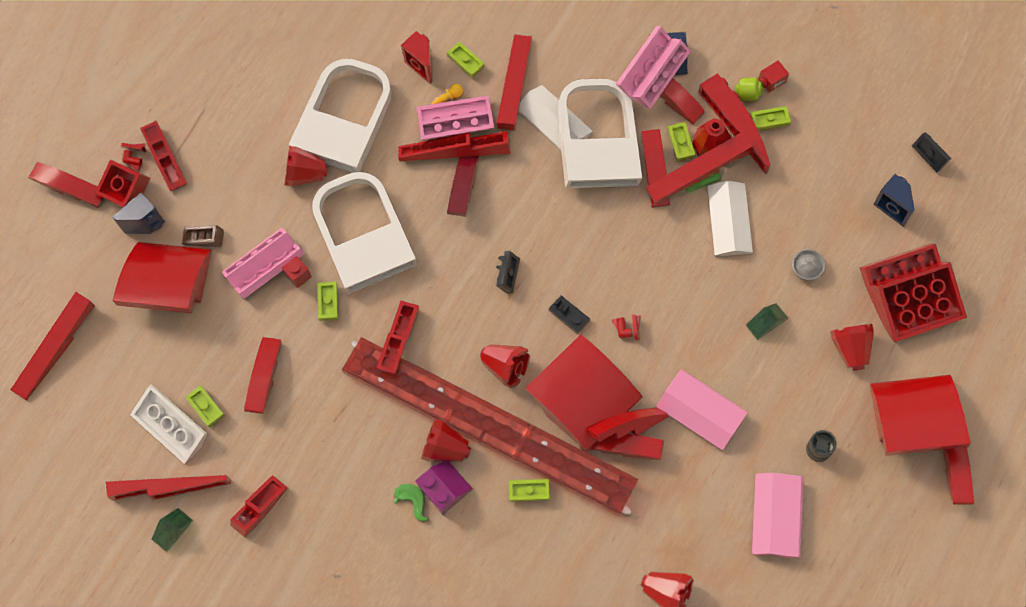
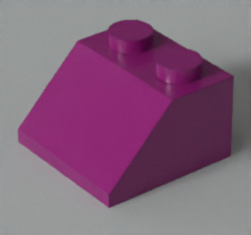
M443 461L429 468L415 480L417 486L442 515L473 490L450 462Z

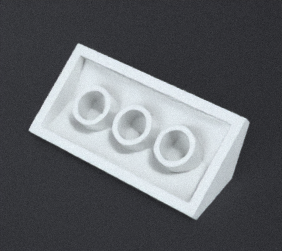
M540 85L529 91L522 99L519 112L561 150L557 110L559 100L543 85ZM567 108L570 138L587 139L593 131Z
M724 181L708 185L714 255L753 254L745 183Z
M150 384L130 415L180 461L187 464L202 448L207 433L155 386Z

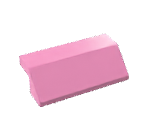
M656 26L616 85L628 97L651 109L691 50L681 39H672L661 26Z
M489 96L416 107L421 140L494 129Z
M281 228L221 273L242 299H245L283 271L282 267L295 256L298 258L303 256L304 252L294 243L289 234Z
M682 369L666 389L656 406L721 450H724L748 413Z
M779 473L756 474L753 555H775L781 558L801 557L802 476Z

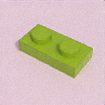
M460 41L447 52V57L471 78L485 67V63Z
M787 106L750 113L758 131L789 126L791 124Z
M686 122L668 126L667 130L676 161L695 158Z
M337 282L317 283L319 321L338 320Z
M201 385L185 397L209 428L225 416Z
M549 479L509 480L510 502L550 500Z

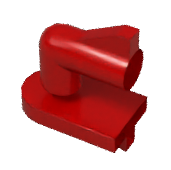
M121 143L122 148L129 149L124 150L122 162L140 171L142 159L131 157L132 151L130 150L146 153V144Z
M633 314L635 341L640 340L639 327L641 315L636 316V314ZM624 317L612 319V323L618 330L620 338L632 337V328L626 329Z

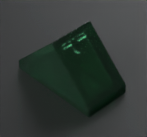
M775 303L764 307L746 324V327L759 340L785 322L788 317L778 304Z
M177 508L159 520L151 540L168 552L194 520Z

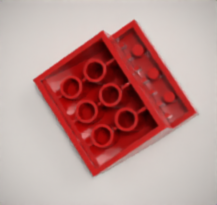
M138 242L123 265L112 301L117 306L192 314L194 302L201 303L212 250Z
M927 244L859 267L877 314L893 342L967 318L951 262H941L936 244Z
M582 334L526 387L528 394L543 407L546 416L587 452L598 442L589 435L588 428L603 420L628 412L643 397L629 379Z
M951 375L870 384L879 441H883L885 456L969 447L971 444L963 407Z

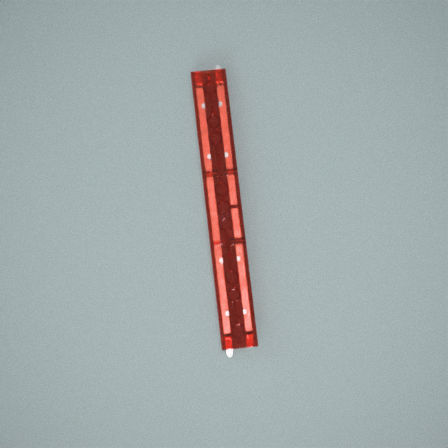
M362 337L358 342H352L354 350L342 368L344 374L433 420L443 421L465 437L508 459L515 460L517 464L619 517L621 514H631V510L625 505L638 483L637 478L401 358L395 375L377 370L376 367L383 348Z

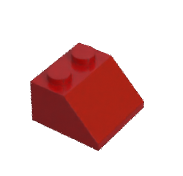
M415 31L401 44L404 62L431 84L433 77L430 40L426 35H421Z
M109 160L95 194L124 207L140 193L144 194L150 177L121 163Z

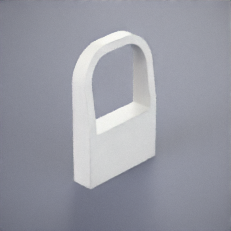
M341 59L331 63L322 72L289 142V146L298 147L324 160L327 165L351 173L360 172L391 100V87L386 74L373 65L354 59ZM346 70H353L372 76L383 85L382 95L367 127L318 111L329 83L336 74Z
M609 79L576 80L568 84L560 95L557 110L565 188L639 186L642 180L632 100L616 85L617 82ZM604 90L614 94L622 105L625 138L571 139L566 105L569 96L578 91Z
M363 172L350 173L326 183L318 190L313 200V213L347 294L417 266L416 258L382 183L376 177ZM363 183L373 187L380 196L391 224L335 246L322 217L324 200L333 192L353 184Z

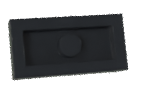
M926 132L922 133L912 145L936 173L941 171L952 159Z
M505 251L504 256L498 257L502 261V265L496 266L500 270L496 286L505 293H513L520 258L511 251Z
M562 295L549 308V312L577 335L590 321L587 315Z

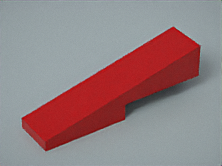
M400 301L390 333L388 332L376 367L377 370L396 374L417 319L419 305Z

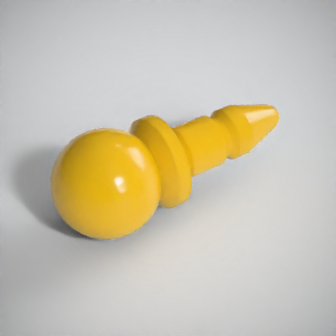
M460 84L451 85L449 89L445 90L446 93L437 97L431 104H439L447 101L449 98L452 101L454 98L461 97L463 95V87Z

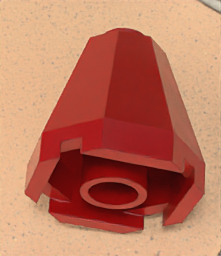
M714 118L697 128L692 145L699 157L731 139V136L723 121Z
M289 146L284 186L292 187L323 181V177H327L328 166L325 165L324 160L298 147Z
M873 324L843 328L844 330L835 329L830 331L832 341L847 368H853V371L864 370L865 365H869L874 336Z
M490 344L481 350L480 358L482 364L503 385L512 388L520 383L521 380L518 379L520 374L524 376L527 372L530 354L527 353L529 352L528 349L522 346Z
M435 419L429 431L421 459L437 462H462L464 458L468 459L471 447H468L469 441L443 421Z
M650 572L648 575H644L641 587H643V592L660 607H686L684 603L686 599L689 600L694 580L692 576L685 573Z

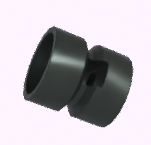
M826 430L815 432L806 445L807 455L816 462L826 461L837 447L835 436Z

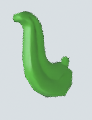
M401 484L394 492V503L397 504L399 499L402 501H413L415 518L421 522L428 521V517L422 515L424 509L423 492L412 484Z

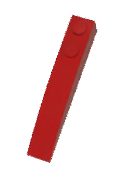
M718 73L700 84L698 93L718 118L723 121L733 136L743 131L746 132L754 144L753 151L749 154L764 174L768 173L771 164L754 121L740 101L737 92L731 90L725 78H721Z

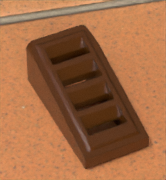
M218 225L184 227L182 245L222 247L224 230ZM191 232H194L193 240H191Z

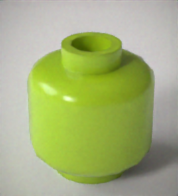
M757 77L741 78L739 84L735 85V91L743 102L757 101L763 95L762 81L759 82Z

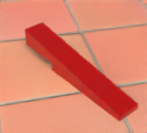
M514 34L497 118V129L516 131L532 36Z
M507 131L472 138L470 132L398 146L399 162L511 154L510 139Z
M743 131L648 185L646 190L656 204L718 173L720 168L752 153L754 144L746 132Z
M78 292L74 293L10 389L12 392L24 400H28L74 340L73 334L95 307L90 300Z
M227 475L106 481L107 497L113 501L147 494L152 500L228 485L231 484V479Z

